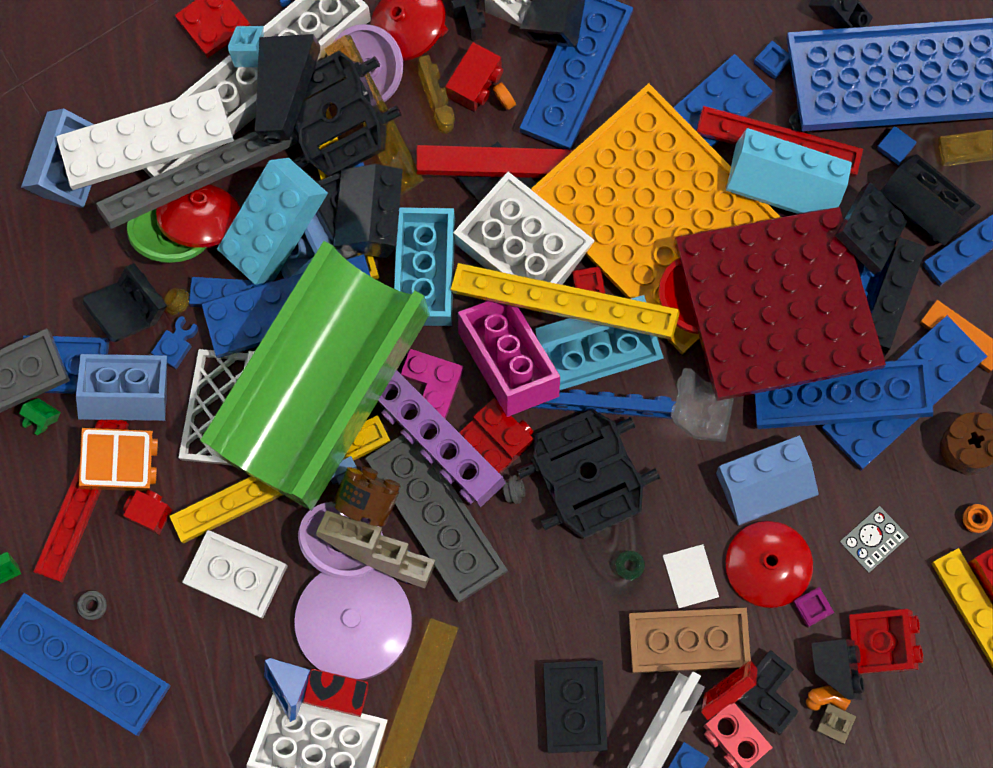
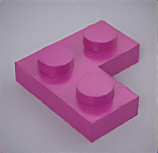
M410 349L401 375L405 379L426 385L423 397L446 419L464 367Z

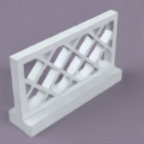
M198 350L179 452L180 460L231 465L213 455L206 446L197 454H188L189 445L198 437L201 440L202 434L207 430L215 417L207 406L219 397L224 403L225 397L223 394L232 388L240 377L241 373L234 377L228 367L236 360L245 361V369L254 351L235 353L218 359L214 350ZM206 357L216 358L221 364L210 374H207L204 370ZM225 370L232 380L218 389L212 379ZM209 382L215 393L203 402L199 397V391ZM204 410L211 420L198 429L194 424V418Z
M692 672L689 677L678 673L627 768H662L705 688L697 683L701 677L699 674Z

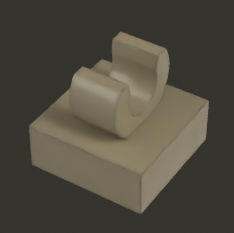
M827 704L815 732L840 744H845L856 716L831 704Z

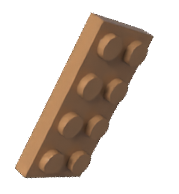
M747 608L629 613L632 674L738 669L748 661H751Z

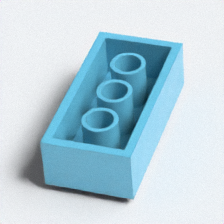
M290 158L269 160L217 250L255 285L274 281L328 192Z
M399 208L394 289L412 294L415 290L425 296L430 315L423 326H452L453 292L451 291L454 274V208Z

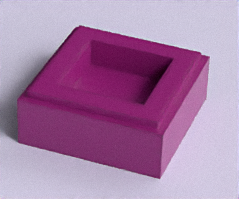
M820 587L793 601L807 628L834 613Z

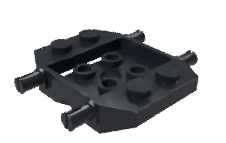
M337 51L316 62L295 124L299 143L304 153L292 160L297 166L302 168L312 164L330 177L340 173L343 169L352 168L385 151L386 125L388 122L402 116V114L399 112L400 109L397 105L383 113L378 108L365 78L367 73L380 67V63H378L379 61L375 56L361 64L360 62L353 61L343 52ZM336 105L338 109L336 116L328 119L326 116L328 107ZM366 122L367 126L320 150L319 146Z
M591 409L535 434L534 458L531 459L530 463L516 468L520 479L535 472L540 473L556 510L555 514L540 520L544 531L556 525L564 524V526L584 540L641 514L643 488L645 485L660 479L656 468L640 475L627 455L620 435L635 428L631 417L616 424L615 421L613 422ZM587 464L594 466L597 472L590 479H586L580 474L581 467ZM625 483V488L574 510V505Z

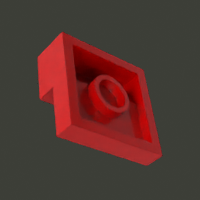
M493 398L459 433L501 474L533 444V437L531 435L534 432L525 421L521 420L518 423L512 416L507 417L499 402Z
M900 609L849 615L851 639L860 650L861 660L860 663H857L859 674L919 670L918 663H923V651L921 645H916L915 634L920 633V622L917 615L913 616L912 610Z

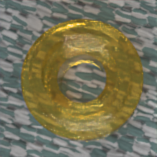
M175 287L166 294L164 302L167 304V312L175 315L183 312L188 307L189 293L185 289Z

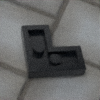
M770 650L756 667V686L747 691L738 702L780 735L799 711L776 693L794 669Z

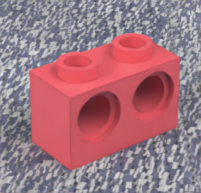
M735 703L729 704L703 726L707 730L704 736L715 748L719 745L727 754L724 756V759L731 768H750L773 748ZM726 719L732 723L733 732L731 735H723L719 732L718 722L720 720ZM742 742L750 744L753 749L752 757L749 759L742 758L738 754V745Z

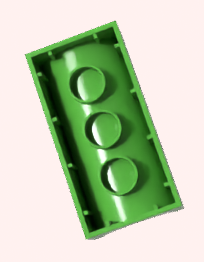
M323 241L200 441L213 455L312 511L428 319L430 313L425 296L415 290L412 294L404 293L377 281L347 261L333 245Z

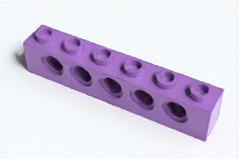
M396 370L378 400V403L384 409L381 414L392 425L397 422L403 428L400 433L410 444L416 441L423 448L420 451L421 455L430 464L435 461L442 468L439 473L450 484L455 481L462 488L459 493L469 504L475 501L482 507L506 484L503 477ZM389 391H398V395L395 399H385L386 394ZM412 409L418 411L414 419H404L407 411ZM436 429L437 435L433 439H424V434L427 430ZM448 449L457 450L456 456L450 460L443 459L444 452ZM470 468L477 470L476 476L473 479L465 480L462 478L465 470Z

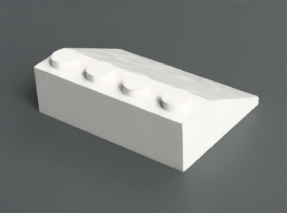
M509 172L504 175L453 232L454 243L486 269L560 285L564 284L594 243V239Z
M273 692L247 763V768H375L387 720L363 713L361 717L324 709L304 704L303 699L296 720L290 722Z

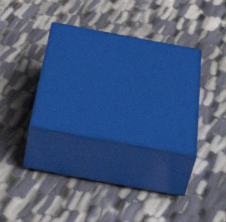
M771 41L755 58L754 64L775 80L790 64L789 53L774 41Z
M894 126L878 145L877 150L899 166L917 142Z

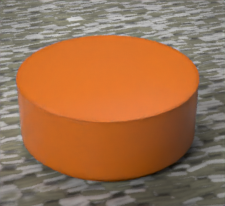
M502 82L493 87L496 97L506 110L516 106L515 100Z

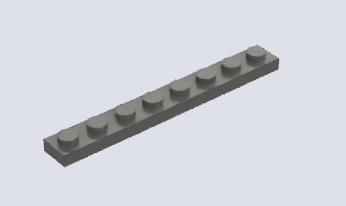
M294 127L291 139L281 141L278 144L263 142L256 132H252L97 202V210L109 228L112 229L298 144L297 130Z

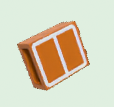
M82 428L79 489L150 490V484H156V467H151V456H157L158 439H152L153 431Z

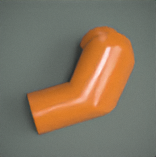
M831 686L812 689L806 699L807 707L814 711L819 710L821 705L828 703L845 711L851 700L845 698Z

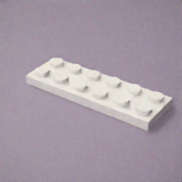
M218 88L56 136L72 190L234 141Z

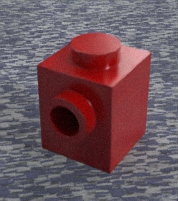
M136 490L134 496L131 495L127 499L123 508L125 511L123 516L128 521L160 535L172 509L168 504L161 502L163 497L157 493L147 490L144 494Z

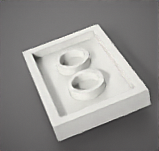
M207 530L182 583L263 619L286 571L287 565Z

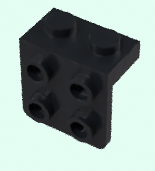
M135 263L125 267L117 283L88 294L82 300L84 307L112 342L120 341L156 325L167 307L162 296L156 292L145 274L139 270Z

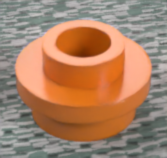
M973 504L963 513L964 526L973 533H983L992 525V514L984 505ZM975 514L979 515L982 519L981 524L974 523L972 516Z

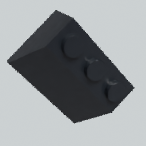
M918 154L901 165L881 189L885 198L894 207L901 209L910 222L920 225L928 232V236L932 240L942 243L944 246L956 236L981 208L978 203Z
M371 164L340 171L333 241L335 249L381 258H388L397 245L403 169Z

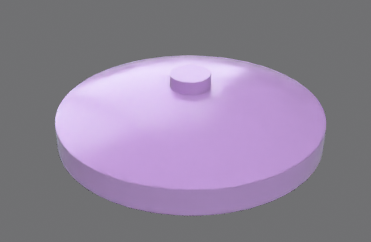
M376 569L362 577L353 579L336 578L323 572L320 573L303 591L295 612L296 637L307 659L320 671L358 680L375 677L389 669L403 654L412 630V613L405 592L392 576Z

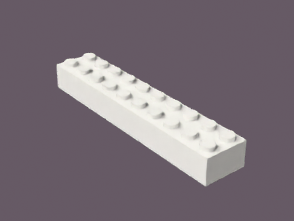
M295 0L264 26V37L314 34L321 45L317 59L318 62L328 57L332 43L344 30L355 25L367 24L371 21L369 7L363 0ZM229 55L176 100L218 88L232 136H234L256 117L258 67H235ZM222 145L147 167L143 170L153 178L213 151Z

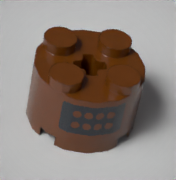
M980 412L965 413L956 418L947 428L941 439L940 448L942 457L950 468L963 472L962 474L978 475L993 465V416L991 414ZM968 441L975 442L977 447L974 444L969 445Z
M362 466L359 471L355 468L347 467L333 500L334 508L360 522L362 518L371 519L369 525L384 526L387 524L401 485L390 479L382 480L378 478V472L372 468Z

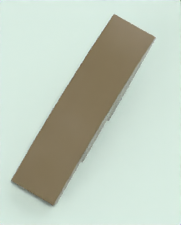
M326 511L316 531V536L341 552L376 570L413 585L426 588L434 568V559L409 552L408 543L382 536L381 527Z

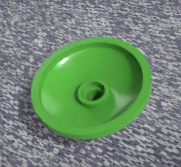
M156 209L128 221L127 235L131 245L140 254L152 260L168 263L181 262L199 255L206 249V247L184 246L166 237L157 224Z

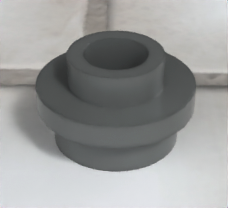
M512 475L509 479L504 480L506 483L503 486L504 495L508 503L514 502L519 504L522 497H525V486L523 480H518L516 475Z
M88 591L79 598L77 609L83 618L97 620L106 612L107 601L101 593ZM96 601L97 608L94 611H89V603Z

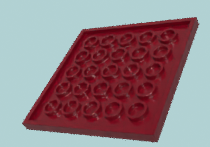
M840 207L675 238L674 243L716 401L885 367V359L855 257L835 236L843 222Z

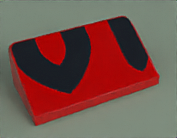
M311 669L304 704L361 717L368 694V682Z

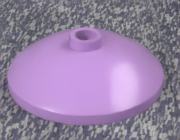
M368 24L352 26L339 34L332 43L328 56L341 51L353 61L360 62L361 64L375 56L379 61L378 63H380V67L367 73L365 78L377 105L387 101L397 90L403 74V58L395 39L384 29Z
M333 502L317 505L304 516L298 531L299 545L305 558L319 571L336 578L353 579L370 573L374 568L341 552L316 536V531L326 511L345 516L334 508L335 504ZM362 518L361 521L370 524L371 519Z

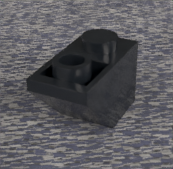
M811 0L808 5L823 23L836 29L868 27L873 18L859 0Z
M849 639L811 643L815 673L848 700H862L861 693H864L865 687L863 677L858 672L857 663H860L861 656L859 647L855 645V642Z

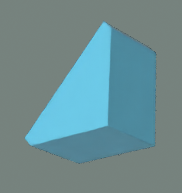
M236 26L228 45V50L235 67H258L259 37H264V26Z

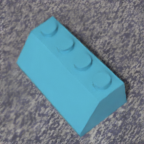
M746 128L735 146L726 191L796 214L839 207L846 191L852 162Z
M644 295L632 298V300L646 302ZM572 318L536 328L538 341L560 375V390L663 359L659 340L656 336Z

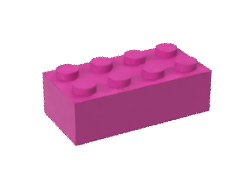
M487 301L458 312V333L507 417L559 397L560 375L518 307Z

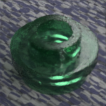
M625 551L616 560V571L626 580H635L644 572V559L635 551ZM632 561L635 563L636 568L629 571L625 568V563Z

